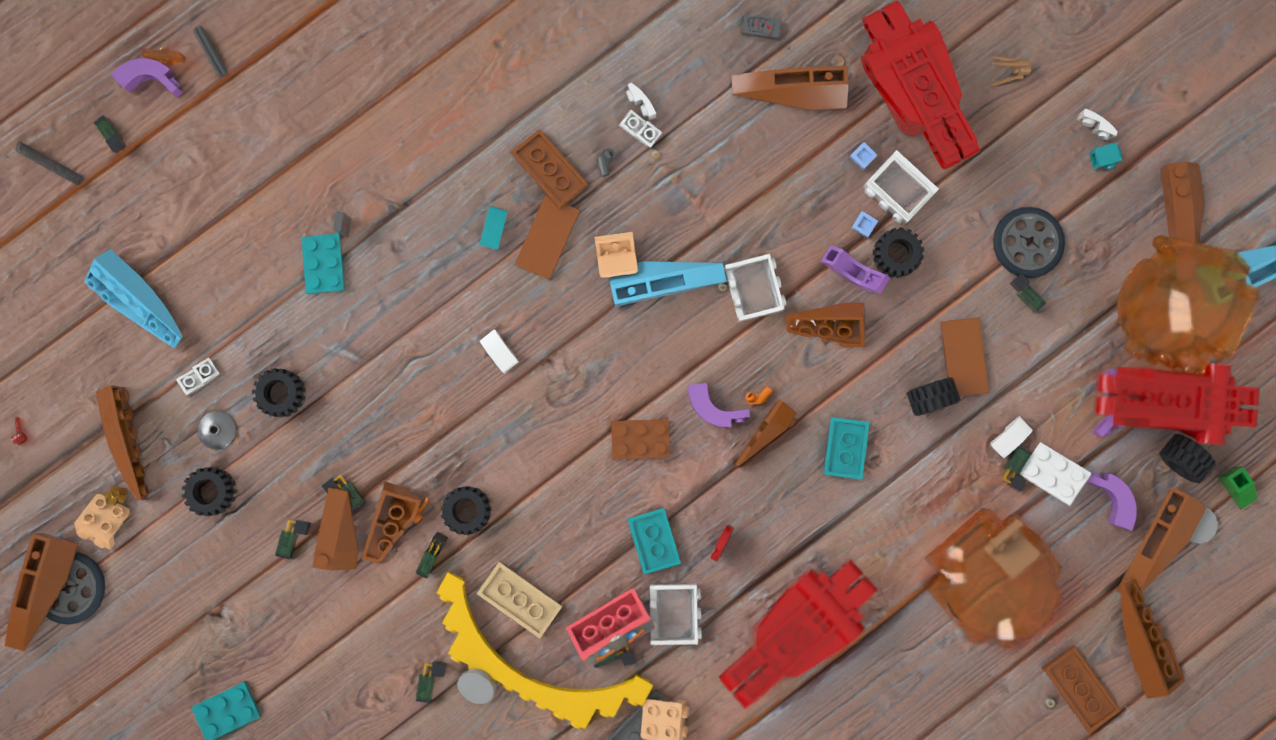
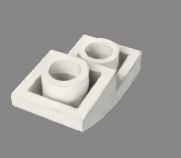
M628 84L626 94L629 101H633L635 106L642 104L640 106L642 114L647 116L649 121L655 119L656 112L646 95L634 84Z
M1084 109L1079 113L1077 120L1081 121L1085 126H1095L1093 134L1098 135V138L1111 140L1117 135V130L1100 115L1088 109Z
M632 110L627 113L619 124L621 128L650 148L662 133Z
M495 329L480 340L482 346L503 373H506L519 362L510 347L505 344Z
M207 358L192 367V370L177 378L176 381L186 396H189L219 375V372L210 358Z
M1019 416L1006 426L1005 431L990 442V444L1005 458L1030 435L1033 429Z

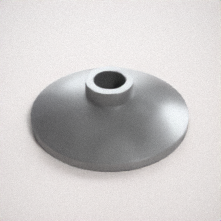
M210 412L199 422L198 437L208 448H225L235 438L236 424L233 418L225 412ZM214 426H216L218 429L217 433L215 434L212 432V428Z

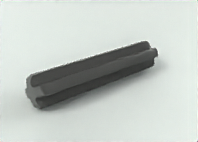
M198 26L193 32L215 72L220 78L227 76L228 71L204 28Z

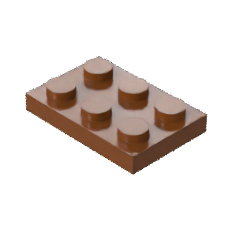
M669 419L611 421L612 459L670 458Z

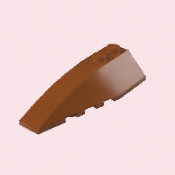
M1191 162L1171 163L1160 168L1172 262L1177 270V273H1174L1175 280L1194 279L1196 276L1194 270L1197 267L1204 206L1199 164Z
M1131 578L1121 585V607L1126 640L1134 669L1139 676L1141 687L1145 691L1147 698L1169 696L1185 681L1171 643L1168 639L1163 638L1161 634L1163 629L1160 624H1155L1151 608L1145 606V598L1134 578Z

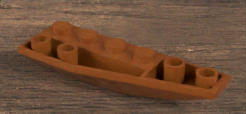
M847 66L789 68L731 76L732 95L808 111L847 108Z
M113 385L104 387L96 391V396L109 449L122 477L136 499L147 500L149 489L144 482V467L140 463L141 450L136 443L137 431L132 423L134 418L133 412L129 409V393L125 387Z
M1171 487L1116 592L1121 594V585L1131 578H1134L1140 591L1143 592L1190 541L1207 507L1190 495Z
M45 533L32 534L13 597L5 646L21 651L26 650L68 580L79 543Z

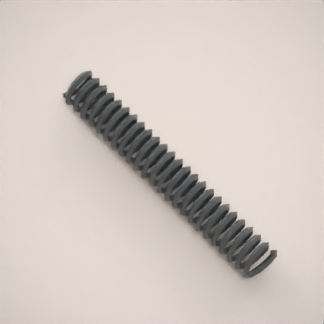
M22 142L17 143L16 152L37 162L48 170L50 169V171L55 172V174L60 175L66 180L68 179L73 184L80 185L83 182L84 176L81 177L79 173L76 174V172L71 171L68 167L66 168V166L61 165L55 160L53 161L50 157L48 158V156L37 152V150Z

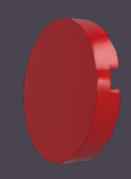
M727 525L726 529L723 530L716 543L715 551L711 554V560L718 562L734 531V527Z

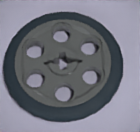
M1021 207L1012 210L1000 220L994 232L993 246L997 259L1010 273L1017 276L1022 273L1026 278H1035L1047 274L1060 262L1064 254L1065 237L1060 224L1050 213L1040 208ZM1018 220L1025 223V229L1022 231L1018 230L1015 226ZM1036 222L1043 223L1044 230L1042 232L1035 229L1034 225ZM1007 236H1012L1015 239L1013 246H1008L1005 243ZM1031 238L1033 245L1027 246L1025 239ZM1046 238L1051 239L1053 242V246L1050 249L1043 245V241ZM1016 253L1023 255L1024 260L1022 263H1017L1014 260ZM1035 254L1042 256L1043 261L1041 264H1036L1033 261Z
M80 552L75 554L68 580L63 589L67 586V583L68 585L79 584V586L70 589V592L69 590L61 591L57 597L60 600L59 606H52L46 615L49 620L59 624H76L88 619L97 611L104 598L105 580L100 567L93 559ZM81 568L87 571V576L84 579L78 576V571ZM85 587H90L92 590V595L89 598L83 595ZM72 601L78 603V610L76 612L71 611L69 608Z

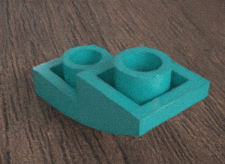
M489 206L479 245L498 250L508 210Z

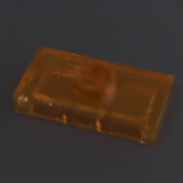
M159 48L158 50L142 49V56L145 59L184 64L186 61V57L178 51H170L167 48Z

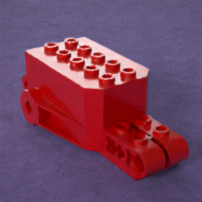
M898 0L881 8L880 11L877 10L862 18L863 26L872 41L864 55L861 56L862 66L868 78L879 91L901 133L912 137L922 133L943 170H947L960 163L961 159L966 160L979 153L978 140L959 107L962 93L946 44L937 25L931 20L923 24L921 19L911 23Z
M852 559L846 561L829 577L819 569L814 570L812 567L807 569L788 586L771 610L753 626L752 641L754 645L718 677L729 692L739 687L733 693V696L744 709L754 704L783 677H799L843 650L865 630V626L860 622L863 616L857 609L871 598L878 589L866 575L855 582L863 572Z

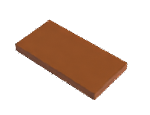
M540 129L510 152L513 158L559 210L589 186Z
M544 196L515 262V266L550 280L580 210L567 204L559 210L548 196Z
M979 317L941 321L947 377L954 379L959 396L989 393Z
M1075 646L1070 647L1042 668L1088 733L1093 732L1121 711Z

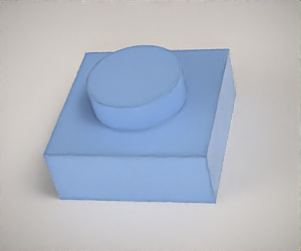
M863 142L851 154L850 158L864 170L877 157V154Z
M862 211L851 229L868 238L878 220Z

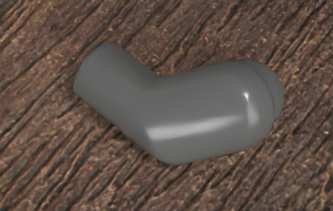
M610 148L603 150L597 159L601 177L610 175L608 164L615 155L614 151Z

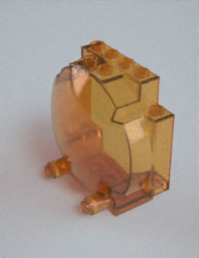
M1157 235L1152 241V245L1157 251L1150 259H1142L1134 266L1123 282L1117 304L1118 319L1116 323L1122 327L1121 330L1128 336L1124 349L1129 352L1130 357L1137 360L1144 358L1149 363L1155 365L1162 363L1165 367L1172 370L1179 368L1185 373L1203 375L1211 355L1219 359L1223 357L1231 359L1260 293L1254 286L1244 284L1251 267L1238 252L1165 235Z
M981 508L924 558L939 575L925 588L926 591L968 640L974 644L981 643L986 638L992 637L1003 649L1013 647L1017 643V638H1030L1037 632L1036 629L1041 624H1047L1052 619L1053 610L1060 606V601L1063 599L1059 593V587L1055 583L1060 577L1059 570L1063 567L1055 559L1046 542L1029 529L1022 520L1021 522L1024 525L1020 528L1021 534L1041 555L1014 579H1011L984 550L990 541L1019 518L1014 513H1011L1002 521L991 509Z

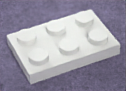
M1040 442L1019 475L1066 505L1071 506L1091 476V473Z

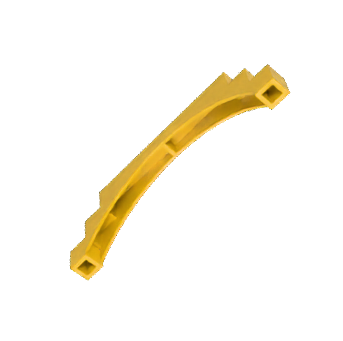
M451 571L446 574L437 594L440 595L439 598L444 602H453L442 624L446 625L445 629L452 633L459 632L448 652L451 655V659L455 662H464L468 664L469 669H479L490 675L492 682L497 680L502 683L504 689L511 692L515 690L520 693L519 696L522 699L535 701L537 707L553 711V715L561 720L566 718L577 729H581V727L585 729L596 708L599 709L598 713L604 717L609 718L611 716L614 718L624 697L628 698L627 702L634 706L638 704L642 706L653 687V682L637 673L634 678L622 683L594 689L557 687L523 674L506 662L492 648L479 630L467 600L465 590L467 580Z

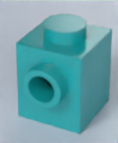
M1117 143L1098 147L1089 152L1094 171L1105 168V171L1116 168V164L1122 161V151L1117 146Z

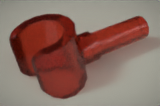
M15 417L17 434L13 435L11 440L14 444L21 445L26 442L27 437L22 432L19 417Z

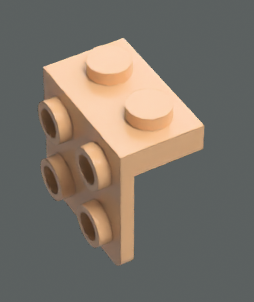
M633 232L595 237L600 277L610 278L638 272Z
M96 494L74 522L76 533L82 539L93 541L100 548L105 547L111 550L115 544L114 534L129 516L130 509L119 503L112 506L103 495Z
M646 699L643 704L641 737L646 740H684L687 736L685 718H688L689 706H686L687 701L668 702Z

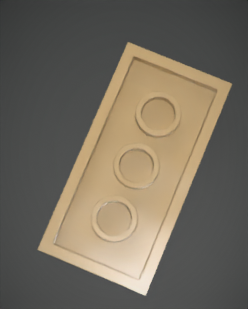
M498 562L477 593V595L538 638L542 637L562 608L561 604L501 562Z

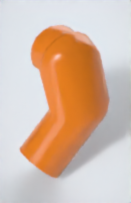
M766 386L761 393H747L745 399L750 405H763L774 392Z

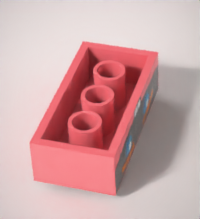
M634 588L566 627L579 656L588 668L656 628Z

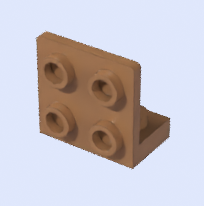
M1019 518L990 541L984 549L1011 579H1014L1041 555L1021 534L1020 528L1024 524Z

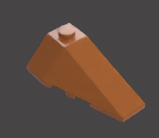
M841 303L787 314V332L805 337H819L824 342L830 340L838 342L840 346L865 347V303Z
M777 400L734 465L739 467L788 427L792 428L797 420L795 418L797 413L782 400Z
M384 482L361 559L380 564L393 547V544L415 519L421 502L419 497L403 486Z
M328 488L315 548L313 568L330 571L356 569L359 547L355 536L356 530L353 525L348 490Z

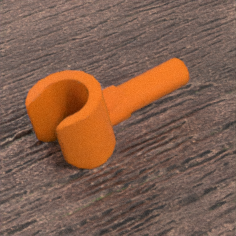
M427 497L418 508L416 517L413 520L415 524L424 518L420 512L423 511L430 501Z

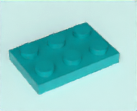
M336 233L301 237L306 294L345 291L341 235Z
M830 417L824 475L863 479L870 422Z
M664 508L627 519L644 575L681 564Z
M246 681L191 707L205 740L216 739L262 716Z

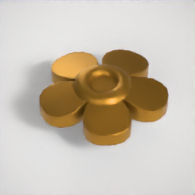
M113 486L110 488V491L104 494V497L113 506L117 504V501L124 503L127 500L125 495L128 492L126 488L119 489L118 486Z

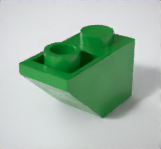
M1232 467L1218 477L1240 510L1257 500L1255 484L1244 467Z

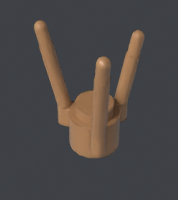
M993 56V60L1004 62H992V65L1012 67V72L1016 75L990 83V86L1023 79L1024 75H1029L1031 72L1030 60Z

